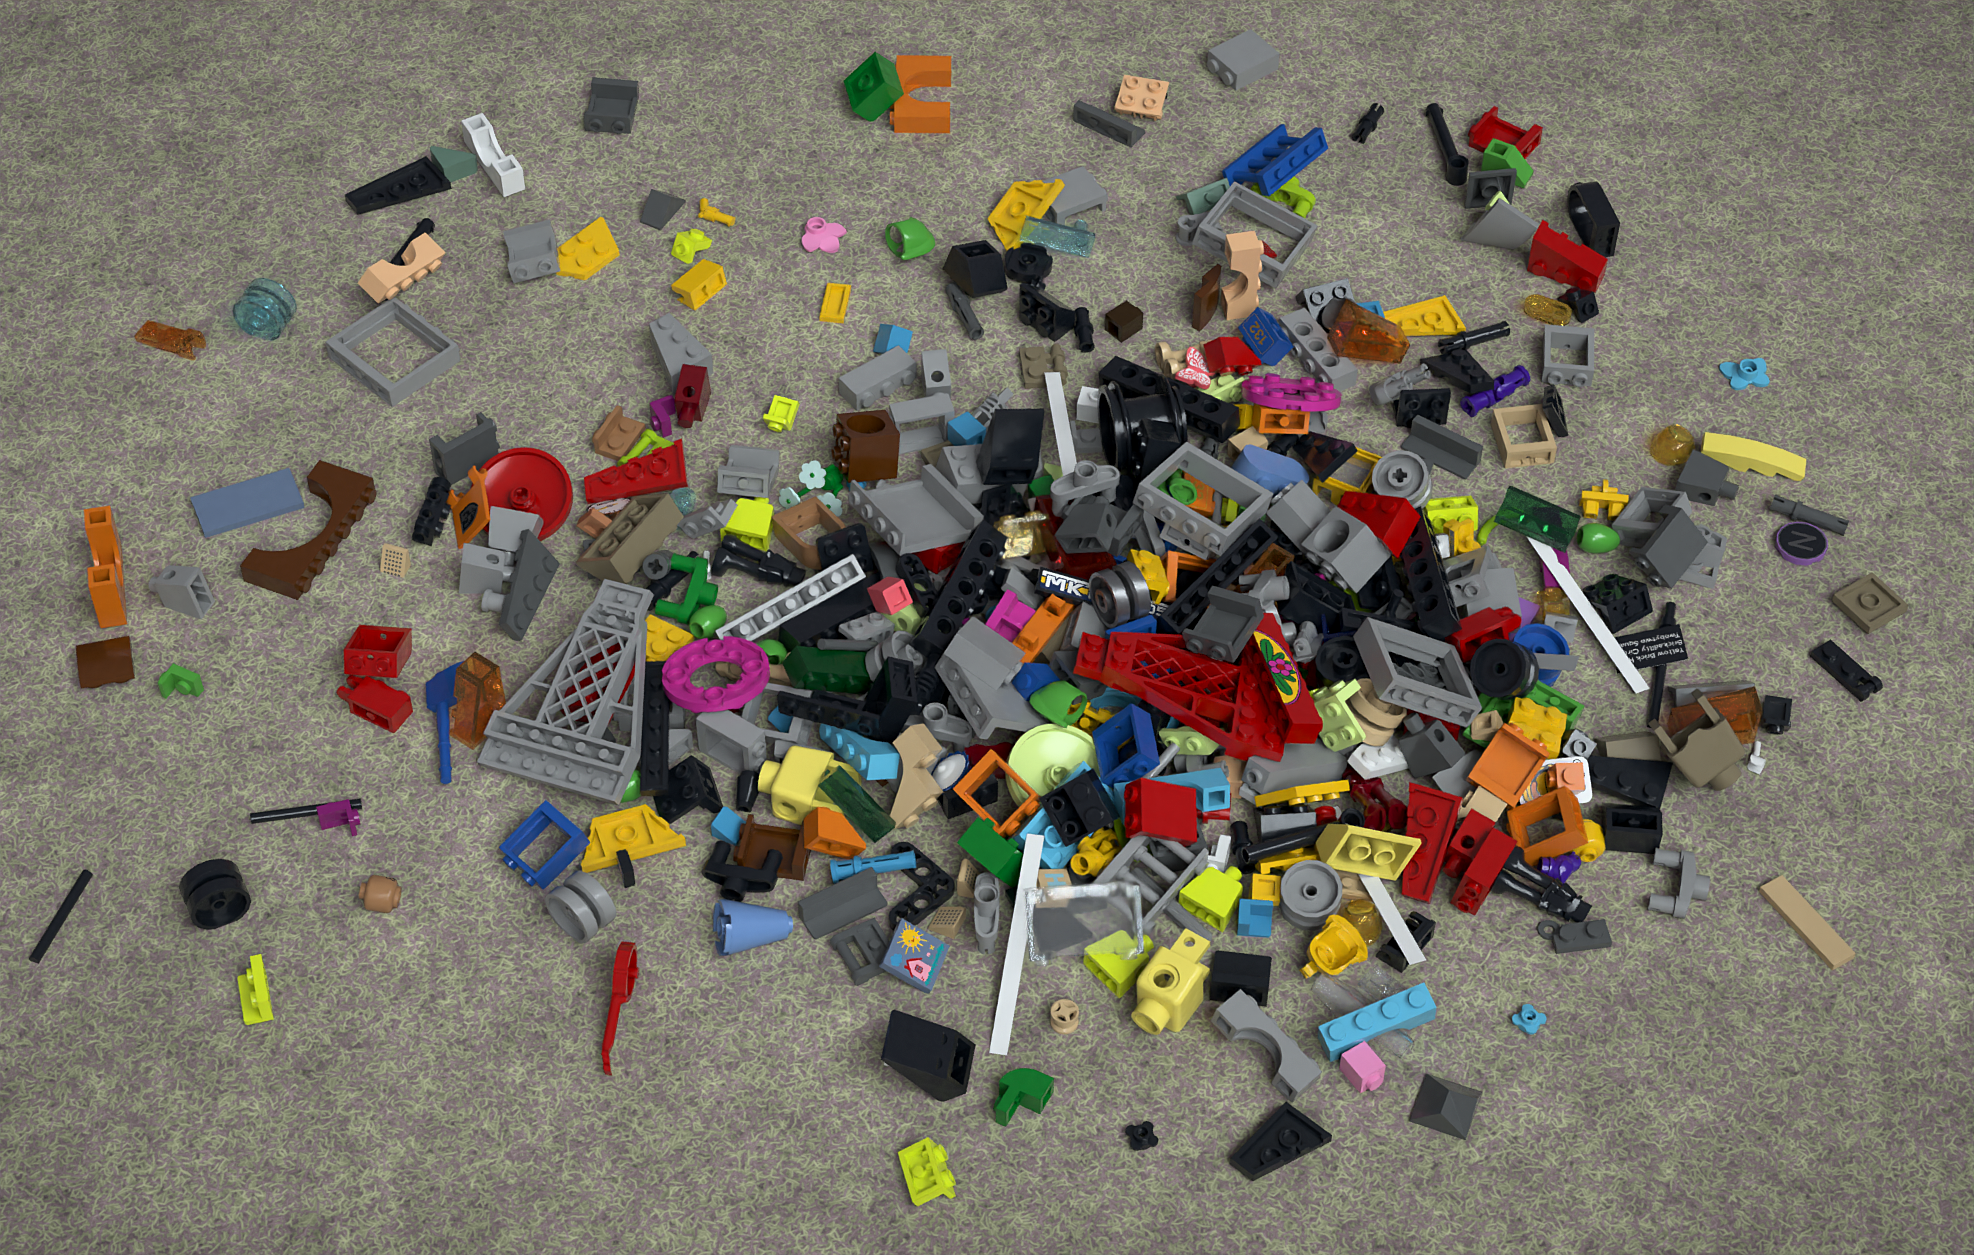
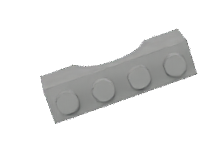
M1240 989L1216 1009L1211 1022L1230 1042L1239 1039L1253 1040L1262 1044L1271 1053L1275 1062V1075L1272 1085L1290 1102L1293 1103L1317 1082L1322 1071L1319 1069L1316 1061L1311 1057H1307L1299 1049L1296 1041L1281 1031L1277 1022L1258 1007L1253 997L1246 995Z

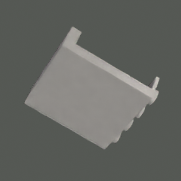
M932 464L922 466L920 480L865 491L855 480H852L850 492L848 493L849 504L900 556L906 553H915L964 542L971 530L984 517Z
M945 654L942 655L935 666V669L975 733L981 739H988L995 727L1027 732L1040 725L1054 724L1038 714L1029 701H1025L1012 684V681L1008 686L1003 684L996 691Z

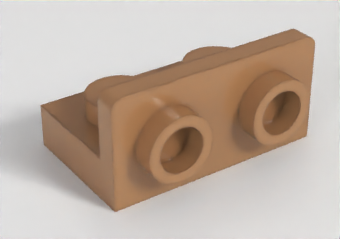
M617 405L612 412L607 414L605 422L600 429H597L593 434L592 442L594 443L595 453L619 461L622 456H626L641 434L645 431V424L623 416L622 407Z

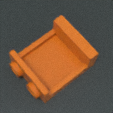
M1503 723L1465 779L1474 787L1478 788L1481 786L1506 802L1508 810L1514 809L1520 797L1550 755L1546 751L1547 746L1535 738L1531 741L1523 735L1524 731L1513 723L1509 725Z

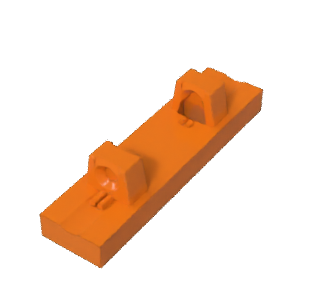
M1054 594L1045 599L1012 642V644L1026 653L1021 660L1022 663L1034 662L1076 605L1066 603L1065 600L1058 598Z

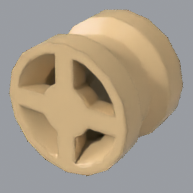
M1068 999L1056 1001L1050 1010V1025L1059 1034H1070L1078 1027L1079 1008L1076 1003Z

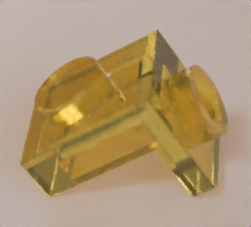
M1550 587L1546 588L1545 591H1537V600L1542 608L1543 625L1546 611L1569 615L1570 600L1563 590Z

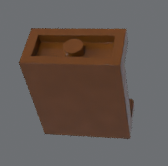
M748 814L746 824L742 823L740 826L739 840H741L740 846H735L733 861L737 862L738 866L761 869L767 851L770 849L778 850L783 855V860L777 872L778 878L804 881L811 853L810 849L804 848V820L802 821L801 829L798 830L756 824L754 822V815Z

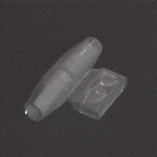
M1377 965L1359 979L1356 988L1326 972L1316 979L1311 988V991L1337 1018L1407 990L1405 986ZM1403 1028L1385 1032L1368 1041L1370 1044L1400 1060H1403L1415 1045V1041Z

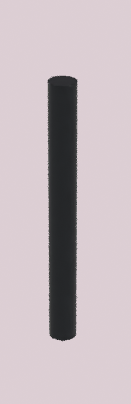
M361 798L349 800L351 809H362ZM327 803L250 813L251 824L315 816L318 815L316 807Z
M83 870L30 955V961L40 963L92 878L93 874L90 871Z

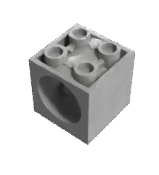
M1336 506L1301 544L1308 552L1305 555L1306 558L1314 565L1320 567L1318 572L1323 574L1325 579L1328 581L1333 579L1335 584L1342 590L1348 588L1355 593L1366 584L1391 556L1365 523Z

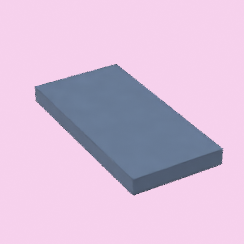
M290 468L190 497L205 538L305 508Z

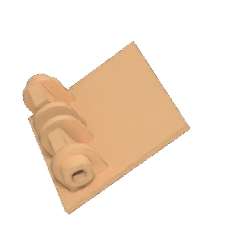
M1124 75L1114 110L1119 112L1120 115H1123V113L1132 115L1133 113L1135 118L1137 113H1139L1141 119H1143L1144 114L1148 118H1154V121L1162 119V107L1169 82Z

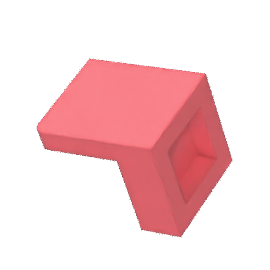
M886 577L867 588L874 607L879 613L893 615L913 603L904 580L900 578Z

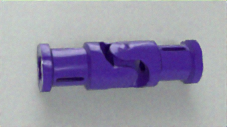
M1521 365L1515 366L1512 372L1502 374L1494 379L1493 390L1464 396L1460 401L1462 410L1470 417H1475L1478 411L1483 408H1490L1505 396L1512 395L1515 389L1520 386H1527L1531 380L1529 372Z

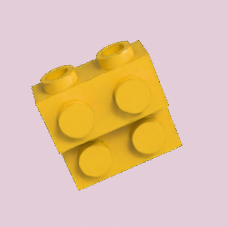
M651 614L645 620L647 622L645 662L667 661L678 649L694 641V636L691 633Z
M1515 697L1508 713L1507 725L1513 723L1524 731L1523 735L1531 741L1535 738L1547 746L1546 751L1550 753L1547 759H1557L1560 752L1561 738L1566 727L1567 714L1562 713L1553 706L1544 707L1538 705L1530 698L1521 699Z

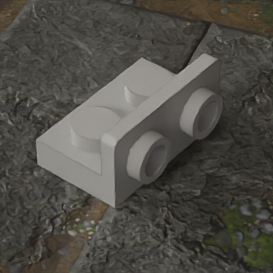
M731 498L722 502L717 501L712 506L701 507L695 512L684 515V518L678 525L689 537L696 538L726 527L738 505Z
M874 612L839 625L838 631L846 636L847 640L877 641L879 644L893 634L895 624L883 614Z

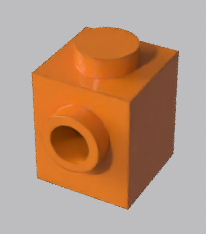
M1583 762L1555 763L1549 767L1546 774L1547 786L1550 787V792L1563 786H1567L1574 795L1584 791Z

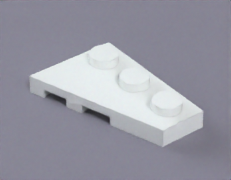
M1394 735L1383 746H1372L1363 742L1347 761L1365 780L1409 769L1399 746V740Z

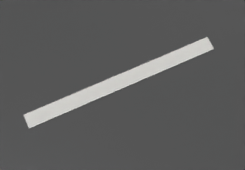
M1044 372L1062 473L1065 476L1074 472L1077 462L1060 372Z
M1534 522L1521 526V530L1634 692L1639 693L1650 689L1567 569L1558 563L1555 552Z
M1336 806L1333 808L1336 810V818L1338 820L1342 812ZM1358 874L1409 965L1426 961L1380 878Z
M1027 833L989 1053L1007 1055L1044 842V836Z

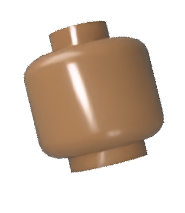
M371 875L367 883H361L359 899L364 900V908L367 910L390 913L393 908H398L402 887L398 886V882L394 878Z

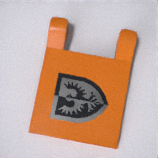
M475 465L468 471V476L474 486L466 494L460 492L457 497L453 489L449 491L448 504L452 508L458 549H462L464 543H469L491 520L484 482L488 473L484 468L478 472Z

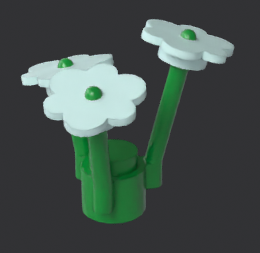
M813 460L809 464L805 463L802 465L803 471L799 474V479L802 483H806L807 487L797 493L790 487L779 491L781 495L779 502L787 510L799 504L800 497L814 488L833 490L832 493L827 492L823 496H817V498L837 517L842 514V502L836 499V497L843 489L841 484L843 474H840L839 468L834 464L821 468L817 460Z

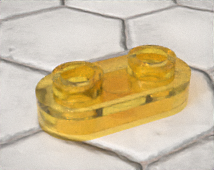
M1538 294L1530 295L1525 299L1524 312L1527 316L1551 325L1565 326L1569 324L1572 310L1567 304Z

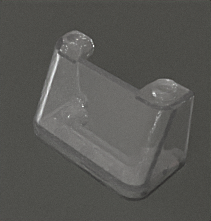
M1136 881L1057 885L1023 889L1029 961H1035V966L1052 965V960L1057 959V957L1114 953L1120 955L1121 960L1138 959L1137 954H1144L1140 884Z

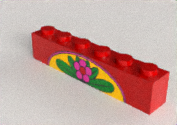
M1263 613L1264 618L1243 650L1284 743L1314 744L1318 734L1322 731L1323 720L1317 712L1314 700L1308 692L1306 682L1299 672L1297 662L1290 652L1289 644L1285 641L1281 627L1277 623L1274 614Z

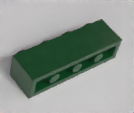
M796 646L782 662L793 688L866 694L873 684L866 669L865 657L867 652L821 650L814 647Z

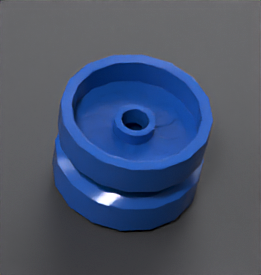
M1539 623L1527 624L1520 628L1512 640L1528 647L1533 653L1569 655L1570 653L1566 639L1557 630ZM1539 669L1538 680L1551 687L1562 670Z

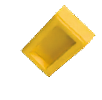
M827 283L819 321L844 324L851 285Z

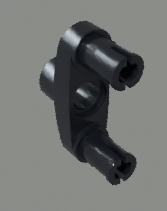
M716 841L710 859L706 860L701 871L706 879L722 885L720 894L724 899L742 902L746 892H770L775 888L778 880L777 872L783 860V855L778 850H768L761 869L726 864L731 852V846L725 841Z

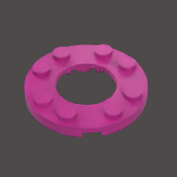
M1267 373L1265 378L1249 376L1248 380L1242 382L1241 393L1244 399L1272 408L1284 410L1286 408L1293 410L1301 409V411L1313 412L1333 410L1340 407L1342 394L1334 389V384L1327 382L1315 383V378L1300 377V380L1280 378L1278 374ZM1300 391V395H1289V394H1296V393H1298V392Z
M723 636V640H711L708 642V638L689 643L674 652L665 662L662 669V684L666 696L676 705L693 713L739 709L762 693L770 678L769 661L765 651L749 640L731 636ZM716 661L730 662L736 664L742 670L740 679L735 684H727V688L714 686L704 690L702 686L697 688L690 682L692 673L707 663Z

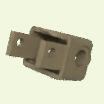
M1697 688L1691 694L1705 712L1702 716L1671 738H1669L1656 719H1653L1648 724L1663 743L1660 746L1661 749L1694 787L1700 788L1709 782L1715 791H1721L1731 786L1741 776V770L1736 765V762L1745 756V749L1725 716L1716 707L1713 708Z

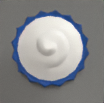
M957 750L955 753H949L947 757L941 758L940 763L934 767L931 776L943 792L954 788L971 770L968 755H966L965 751L960 752Z

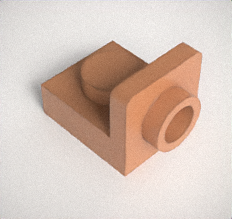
M592 508L579 518L576 526L597 539L619 512L614 513L608 518L603 513Z

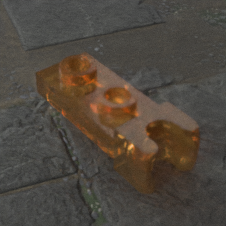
M147 320L134 335L137 342L178 354L180 357L191 361L196 360V356L192 352L193 348L204 349L206 347V340L201 331L190 328L183 330Z

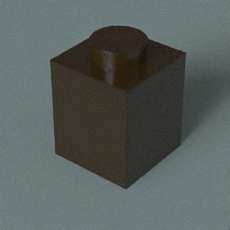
M1127 300L1105 314V331L1121 343L1143 329V312Z

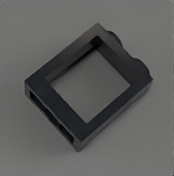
M889 656L886 658L864 698L867 707L865 712L877 714L881 717L882 734L879 738L868 735V739L893 744L917 704L914 665L912 661Z

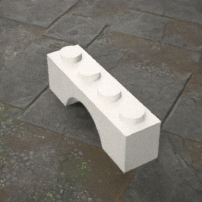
M481 113L462 120L464 142L471 152L476 154V159L502 196L506 197L525 190L523 168L513 154L507 157L504 155L495 137L493 127L484 114Z

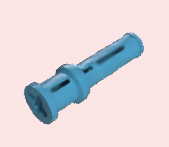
M914 850L863 859L858 855L854 856L853 859L843 861L831 859L832 880L836 884L840 880H845L870 867L876 873L916 868Z

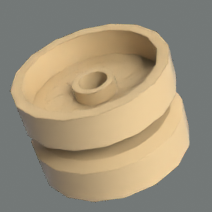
M1362 678L1357 681L1361 688L1345 700V703L1366 735V739L1362 742L1372 746H1383L1393 735L1394 728L1399 726L1407 715V708L1380 700L1371 679Z

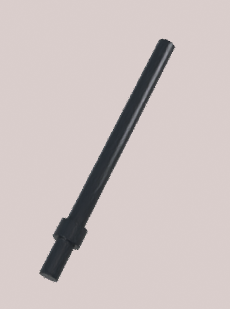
M1674 602L1666 603L1664 616L1660 620L1659 628L1676 625V619L1674 618L1676 604ZM1667 664L1656 666L1647 728H1651L1648 723L1653 719H1656L1659 723Z

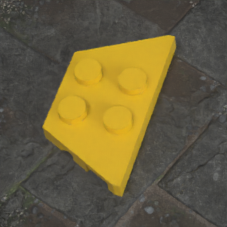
M1055 179L1054 183H1043L1042 180H1033L1031 182L1016 181L1011 185L987 218L1007 251L1013 246L1014 249L1021 247V244L1024 243L1064 188L1065 184L1061 179Z
M599 217L558 247L560 272H556V275L587 280L619 256V249L603 217Z
M646 804L592 818L590 836L587 838L590 844L586 847L584 860L581 861V869L583 872L588 873L618 865L616 852L626 849L632 861L686 846V840L681 833L679 835L670 828L669 823L662 817H658L655 811Z

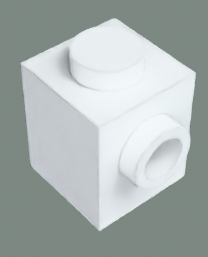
M1082 386L1077 402L1076 420L1099 423L1097 409L1098 389Z

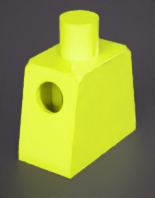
M769 498L738 499L736 501L738 506L726 527L720 529L721 541L727 533H730L758 550L767 551L773 530L771 516L774 515V507L768 504Z
M1229 866L1224 873L1214 867H1208L1200 876H1197L1180 890L1179 904L1190 914L1223 932L1239 905V899H1242L1243 886L1238 882L1242 878V873L1234 866Z
M1119 931L1085 948L1083 964L1118 998H1121L1136 983L1139 975L1148 964L1149 955L1147 952L1154 948V944L1147 935H1142L1134 941L1126 932Z

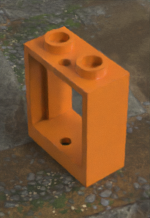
M1167 551L1160 557V560L1165 569V575L1170 587L1167 596L1163 597L1161 601L1173 603L1177 599V568L1204 573L1216 559L1209 558L1204 560L1195 555Z
M992 749L953 788L984 821L986 818L991 819L995 823L993 830L1003 838L1007 835L1012 836L1020 828V821L1026 815L1031 816L1040 807L1039 798L1041 796ZM999 766L1029 795L1028 799L1002 826L971 796Z
M1563 786L1517 806L1513 810L1507 811L1509 820L1506 824L1510 836L1518 841L1516 845L1524 850L1525 861L1532 867L1538 864L1541 857L1554 858L1589 843L1578 798L1567 786ZM1561 812L1566 831L1531 846L1526 827Z

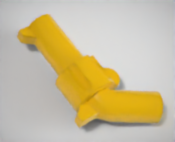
M700 199L699 218L704 217L705 220L711 222L718 221L727 224L729 227L734 225L735 217L721 213L719 209L709 206L708 199Z

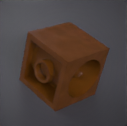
M874 410L837 414L836 424H833L832 428L835 446L831 448L832 460L838 464L839 472L844 475L847 482L851 483L852 480L864 482L897 478L900 433L887 411Z

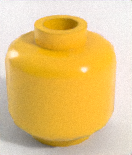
M1583 819L1589 843L1571 850L1570 854L1573 851L1582 861L1592 862L1605 851L1603 829L1592 820Z

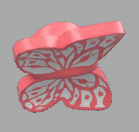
M1189 347L1185 358L1187 367L1177 372L1174 378L1194 388L1208 389L1211 384L1209 376H1213L1216 373L1209 372L1207 360H1204V355L1194 347Z

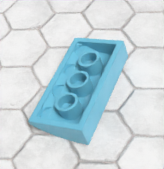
M1085 761L1075 765L1054 789L1089 771L1091 768ZM1102 783L1114 804V792L1106 784ZM1042 803L1038 810L1011 837L1019 843L1017 848L1024 853L1027 833L1044 836L1039 865L1043 869H1063L1078 851L1077 847L1083 840L1082 838L1065 847Z

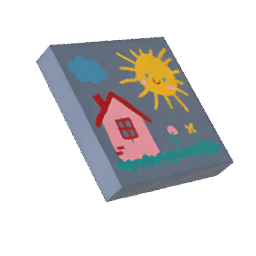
M901 918L895 927L879 967L920 991L929 994L932 991L950 946Z

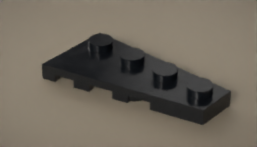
M425 156L344 195L348 205L357 214H362L452 188L451 182Z

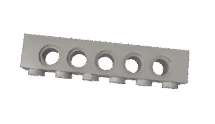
M852 554L719 628L713 635L716 640H723V636H731L753 642L777 629L785 621L862 581L866 576Z

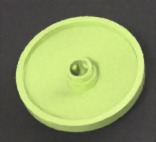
M1045 724L1027 731L1015 743L1006 762L1041 797L1053 791L1075 765L1083 761L1091 769L1094 768L1096 774L1100 777L1093 738L1082 730L1069 725L1067 728H1062L1057 724ZM1005 772L1008 790L1014 802L1020 807L1028 799L1029 795Z

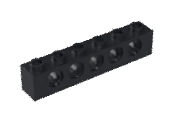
M1115 356L1098 372L1099 385H1106L1108 387L1111 381H1115L1121 390L1123 399L1155 394V383L1159 374L1129 360ZM1166 377L1170 386H1176L1179 390L1188 429L1224 443L1240 426L1239 407Z
M1420 506L1415 510L1421 517L1399 556L1403 563H1405L1402 570L1408 581H1410L1407 584L1408 591L1415 600V602H1412V607L1420 618L1417 621L1418 628L1423 635L1427 634L1430 638L1441 640L1462 630L1432 521Z
M984 520L971 530L910 640L909 645L927 658L931 653L943 655L956 633L964 626L962 623L964 618L967 619L975 609L973 602L984 592L986 586L983 583L985 580H989L995 572L996 567L993 566L995 561L998 562L1006 552V548H1004L1008 539L1006 535Z

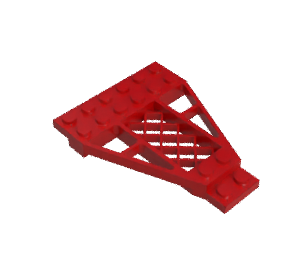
M1082 632L1073 670L1074 674L1098 680L1112 689L1140 697L1225 747L1224 755L1247 762L1253 755L1277 762L1281 761L1285 743L1243 649L1239 654L1236 666L1209 658L1201 653L1196 654L1179 649L1186 648L1183 635L1111 632L1109 639H1105L1098 635ZM1140 661H1145L1148 666L1144 667ZM1170 668L1174 673L1169 674L1166 669ZM1152 673H1156L1160 678L1156 679ZM1196 676L1200 681L1196 682L1192 677ZM1177 681H1182L1186 686H1181ZM1218 684H1222L1226 689L1222 690ZM1207 688L1211 694H1207L1203 689ZM1196 714L1229 723L1228 731L1221 730Z

